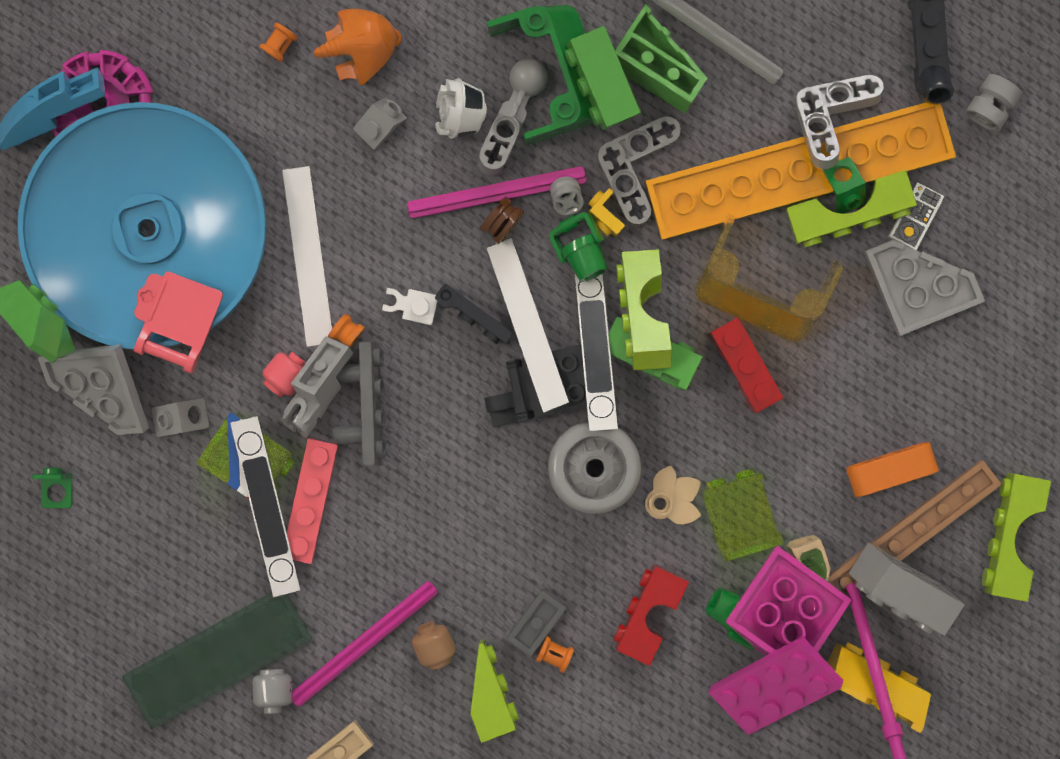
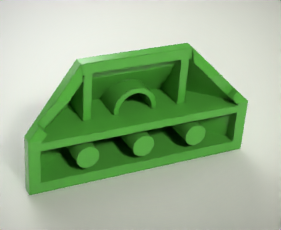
M20 280L0 287V315L28 348L52 363L57 361L58 358L71 355L75 351L66 322L57 312L59 306L46 297L48 294L45 291H42L34 283L29 287Z

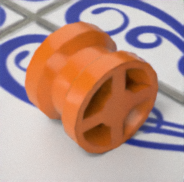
M345 313L334 325L328 337L338 340L351 349L366 328L361 324L356 325L352 321L351 316Z

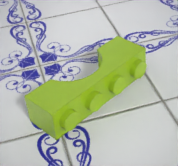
M903 170L876 179L873 182L869 201L856 212L848 214L835 213L826 209L817 199H813L786 208V213L796 245L803 243L806 248L822 243L821 237L833 233L834 238H838L852 233L851 227L860 224L863 225L864 229L882 224L880 218L892 215L893 220L911 214L910 209L917 206L907 171Z
M659 249L622 252V264L616 265L617 282L623 283L624 289H619L620 308L626 307L627 314H622L623 333L629 332L630 339L625 340L626 358H632L633 370L671 368L672 348L669 326L667 323L651 318L642 308L643 304L650 297L661 292L662 272Z
M1007 473L1006 478L1001 480L1002 485L999 487V495L1002 496L1001 507L997 508L994 513L993 525L997 527L995 538H991L988 544L987 553L991 558L989 568H985L983 571L982 586H985L984 592L988 594L1028 602L1034 572L1019 559L1015 549V536L1019 526L1026 518L1035 513L1046 511L1051 481Z

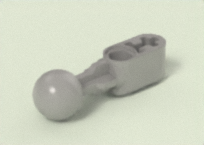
M522 59L510 71L509 80L513 92L509 101L502 103L478 157V167L485 175L495 176L503 170L526 119L527 112L525 107L530 97L541 94L547 86V70L536 59ZM500 126H506L511 129L513 135L503 138L498 135L496 129ZM494 147L500 148L496 161L493 164H489L488 157L491 156Z

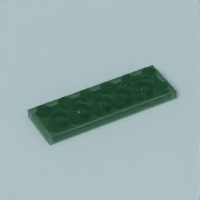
M272 592L124 674L122 678L152 730L313 638L289 595L284 594L273 597Z

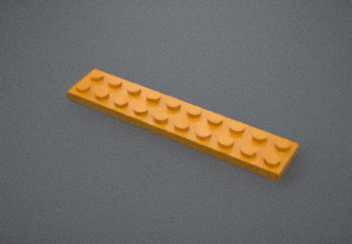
M925 102L834 128L840 150L838 161L850 157L865 183L903 170L908 172L956 158L941 104L935 105ZM804 137L645 181L661 240L834 192L823 173V169L816 167L812 163ZM825 142L821 143L820 153L828 157L830 154L826 152ZM844 168L838 169L834 173V178L841 182L849 180L852 176V173Z

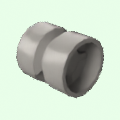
M989 74L979 88L981 95L975 96L972 99L965 113L971 120L982 127L999 132L1009 117L1007 110H1013L1023 94L1009 80L999 75Z

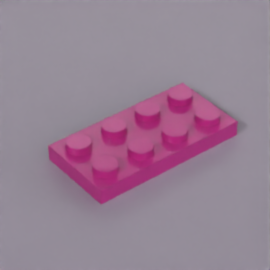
M802 636L712 684L708 693L746 734L750 735L841 689L844 680Z

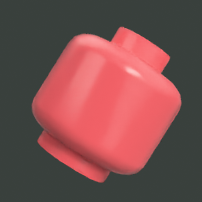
M293 351L289 356L282 352L277 353L263 370V377L266 379L263 384L281 398L284 395L293 396L296 391L292 387L291 382L306 362Z

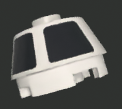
M460 78L455 80L446 79V86H440L436 102V108H440L439 114L441 122L435 123L436 130L439 135L449 136L450 139L478 133L487 112L483 91Z

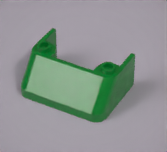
M569 5L533 6L487 21L490 37L519 27L531 38H541L550 35L569 91L554 98L550 104L549 112L553 124L524 133L526 146L594 124L589 113V108L592 105L588 96L583 97L577 84V79L580 77L576 67L571 68L565 56L566 44L571 39L585 34L580 16L575 8Z

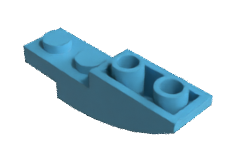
M95 68L72 79H69L65 72L62 71L46 79L23 95L11 107L0 123L1 150L4 151L13 146H18L29 139L48 133L52 129L57 128V116L67 114L78 107L104 97V76L100 70Z

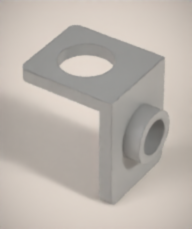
M203 398L152 408L157 437L209 428L206 405ZM190 407H195L199 412V421L196 424H193L188 418Z

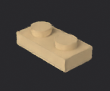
M354 720L306 759H357L371 748L374 743L358 722Z

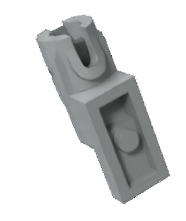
M325 336L291 382L296 395L286 407L281 418L283 424L291 431H298L303 437L307 438L316 424L320 422L327 407L341 389L336 376L353 354L350 347Z

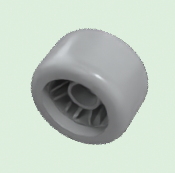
M589 421L573 425L557 438L549 454L548 474L555 493L566 505L586 514H603L619 508L633 495L641 476V460L636 445L623 430L618 428L589 431ZM592 459H599L603 463L604 468L599 476H590L586 472V465Z

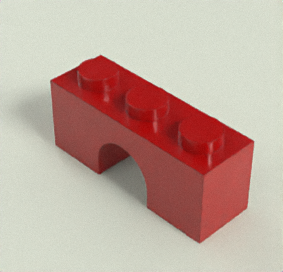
M738 317L708 333L720 357L727 363L736 378L738 388L752 413H758L783 399L781 392Z
M653 564L651 570L645 569L639 581V585L643 588L638 598L635 596L631 598L626 609V613L630 614L625 625L619 624L614 634L613 641L617 642L615 645L616 651L648 666L651 665L663 638L661 634L647 627L646 615L651 608L657 605H665L676 610L689 584L687 579Z

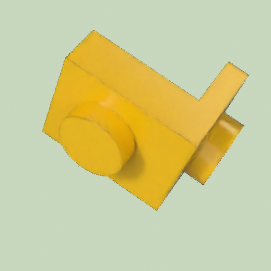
M610 188L605 193L599 190L588 203L592 207L589 213L593 215L603 235L608 237L611 234L616 238L625 225L604 207V204L610 199L614 191Z

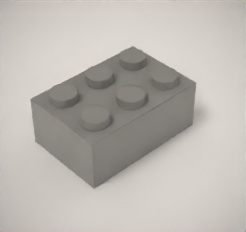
M869 542L849 572L857 581L855 586L866 593L868 599L879 606L886 604L891 607L893 613L904 620L911 618L916 621L915 624L929 634L935 630L945 636L965 605L939 582Z

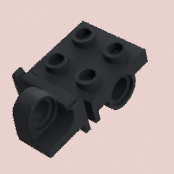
M582 345L551 351L569 403L546 412L542 410L525 358H522L523 367L521 359L506 361L513 392L484 398L487 413H490L493 427L534 418L532 410H534L535 418L586 407L587 399Z

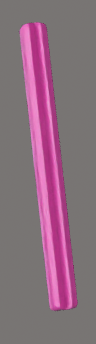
M579 166L412 200L407 204L410 218L415 219L498 202L505 196L513 199L550 191L551 184L555 180L565 176L576 179L579 185L586 183V173L584 168Z
M426 581L293 690V703L298 707L302 706L435 597L438 593L436 587L430 581Z

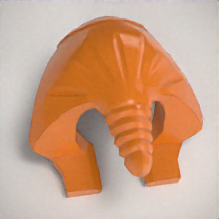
M364 9L340 10L337 13L339 23L332 30L325 32L327 42L317 47L313 54L316 58L337 57L344 54L351 56L353 60L336 66L339 80L356 79L359 85L363 86L389 60L395 47L400 45L402 35L398 30L394 29L393 25L382 14Z

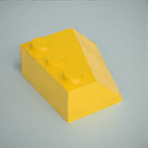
M847 642L845 647L836 643L827 663L844 680L840 690L868 705L871 703L876 709L880 710L866 658L862 656L864 651ZM879 658L895 718L898 719L900 717L912 729L921 733L924 728L931 694L916 684L918 681L917 677L903 670L898 675L889 670L890 663Z

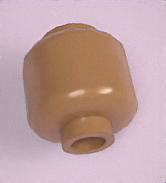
M433 621L420 625L417 628L418 632L411 640L419 663L422 666L429 667L431 670H435L452 662V656L455 654L456 647L449 629L445 625H435Z

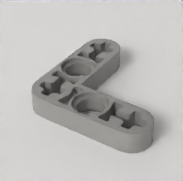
M865 75L807 87L798 92L796 112L811 161L816 167L821 169L832 168L839 159V144L830 115L878 104L882 99L884 86L881 79L877 76ZM864 88H870V90L874 91V93L869 94V92L867 90H864ZM836 92H842L848 98L843 102H837L832 99L831 95ZM805 100H810L814 104V113L810 114L809 104ZM813 123H821L826 129L821 133H815L809 129V126ZM825 142L826 152L830 154L828 157L820 153L821 143Z
M661 117L605 143L598 152L599 165L611 190L614 191L613 195L624 218L631 225H643L651 215L650 204L631 163L673 144L678 139L681 130L680 124L673 117ZM663 123L667 127H674L671 133L672 138L668 139L666 135H662L656 138L658 145L653 146L652 136L646 130L652 129L653 134L658 133L662 129L661 124ZM634 136H643L647 140L646 150L636 152L631 148L630 141ZM606 150L618 151L620 155L616 158V162L619 168L625 164L627 169L620 170L613 176H610L609 171H614V166L611 161H604L603 158L607 154ZM620 176L630 177L633 182V188L625 193L619 191L615 184L617 178ZM635 192H638L640 197L634 198L637 206H644L645 211L642 213L643 218L639 220L636 216L631 217L629 215V212L632 211L630 201H627L626 204L622 201V198L631 197Z

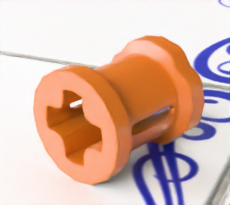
M275 22L273 25L274 31L266 43H261L259 48L282 63L284 53L292 41H297L298 36L283 25Z
M546 636L535 661L539 663L541 661L558 667L559 672L564 673L571 660L574 648L571 646L569 648L552 642L551 637ZM549 651L552 652V653H555V654H557V655H559V656H561V658L558 657V656H556V655H553V654L549 653Z

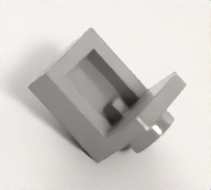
M385 97L371 105L354 126L353 130L375 150L382 145L398 125L404 123L407 117L402 113L397 103Z

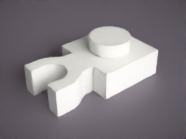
M387 288L386 294L394 295L397 302L394 306L383 304V311L396 312L401 310L404 311L402 319L433 325L438 303L435 299L436 295L409 289L407 296H402L397 290Z

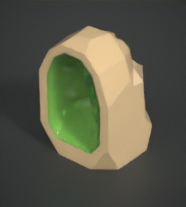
M815 535L804 536L790 541L786 545L788 554L828 581L830 565L820 538Z

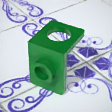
M850 157L838 161L832 168L823 169L825 177L835 192L836 213L845 214L865 205L866 183ZM838 169H848L852 173L851 178L844 182L836 180L834 173Z
M43 468V473L32 475V479H41L42 508L72 507V473H62V468ZM54 484H59L65 489V497L60 502H54L48 496V490Z

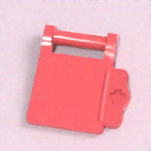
M165 272L164 276L157 274L149 275L146 284L137 292V306L134 310V315L138 320L145 323L135 344L134 352L140 355L148 353L184 367L183 371L193 374L222 301L223 293L171 272ZM152 332L191 346L192 349L189 356L151 342Z

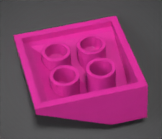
M775 546L725 623L764 657L802 636L818 652L852 599L779 546Z

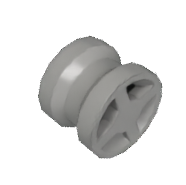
M565 176L558 178L551 184L550 193L554 209L557 213L568 216L580 211L584 201L580 185L576 179Z

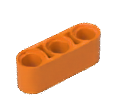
M930 441L848 466L846 471L854 496L861 497L934 474L939 471Z

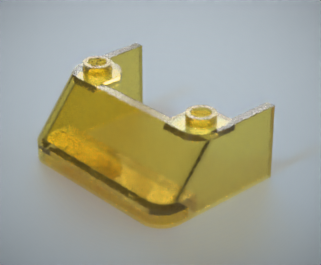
M728 213L696 282L695 292L697 298L706 305L736 318L738 317L747 323L788 341L797 342L804 339L828 304L844 270L841 262L834 260L820 291L811 288L804 289L796 295L791 307L734 282L739 272V261L733 253L722 249L735 221L734 215Z

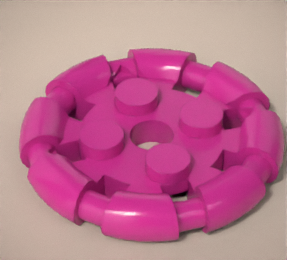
M100 50L99 53L93 54L87 51L73 56L62 64L63 69L60 72L64 71L69 79L73 75L76 77L90 71L92 66L100 65L101 73L104 76L106 107L132 103L130 96L137 95L139 96V102L152 103L151 95L154 93L148 77L139 66H133L130 63V59L122 54L108 50ZM121 72L128 76L123 83L116 79V76ZM92 103L78 107L67 114L57 116V128L51 130L56 137L78 119L94 112L91 106Z

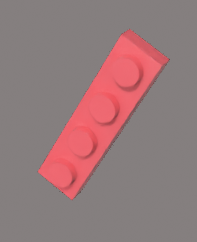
M311 438L307 440L287 530L292 558L295 561L308 564L313 563L338 444Z

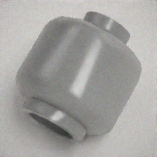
M284 669L260 670V675H256L253 678V704L264 708L265 714L282 713V707L292 703V678L289 674L284 673Z

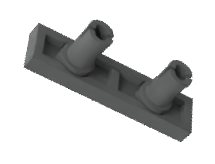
M359 342V364L344 365L336 379L339 383H360L361 425L335 426L334 441L335 444H362L363 465L383 464L382 458L386 457V442L382 440L381 429L385 427L386 421L385 411L381 409V397L384 396L385 386L383 379H380V366H383L384 355L382 348H379V343Z

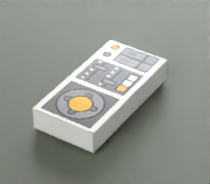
M918 182L915 183L912 189L917 206L910 209V215L898 218L888 235V238L899 241L917 250L944 198L943 195Z

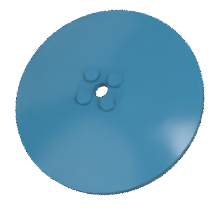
M135 102L106 107L78 119L65 128L49 143L33 165L21 195L18 211L19 247L22 261L31 283L48 294L46 297L59 306L57 312L69 327L97 342L110 346L121 344L122 348L134 349L145 323L136 318L134 310L137 306V292L146 284L149 275L157 274L164 276L165 272H171L221 291L223 298L211 326V329H213L236 309L252 287L259 272L266 245L267 219L263 194L251 165L240 149L230 138L205 119L189 111L159 103ZM147 220L153 221L156 226L155 233L150 237H144L140 232L142 223ZM153 332L151 334V342L165 347L182 344Z

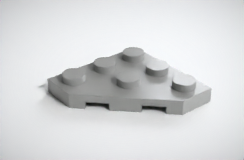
M891 240L864 251L897 336L904 335L985 302L974 273L950 265L944 260L925 252L917 251L899 241Z
M121 344L75 349L71 355L58 358L53 363L41 355L38 357L47 385L56 392L62 390L74 399L73 404L91 417L97 415L109 424L108 429L116 435L144 433L149 428Z

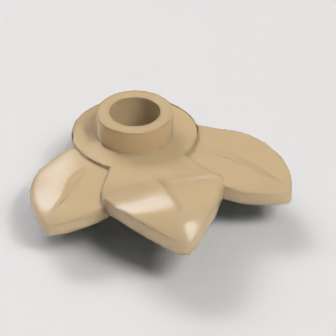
M672 466L661 469L653 479V490L645 499L646 511L656 519L668 517L676 524H687L697 520L701 514L690 502L697 495L701 482L691 477L677 478ZM657 498L665 500L666 505L663 509H656L654 502Z

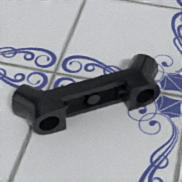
M908 0V6L912 13L916 68L913 71L916 91L929 104L938 105L945 103L953 96L954 88L949 71L944 0Z

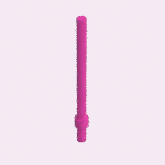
M851 583L846 586L849 598L852 599L850 604L884 723L881 727L885 741H889L893 759H907L901 740L904 736L901 724L896 722L861 593L855 586L856 583Z

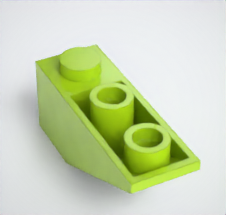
M484 639L479 642L470 713L481 743L516 730L515 721L520 719L514 702L508 704L504 692L509 691L505 677L503 673L497 675L494 663L498 662L492 644L486 646Z

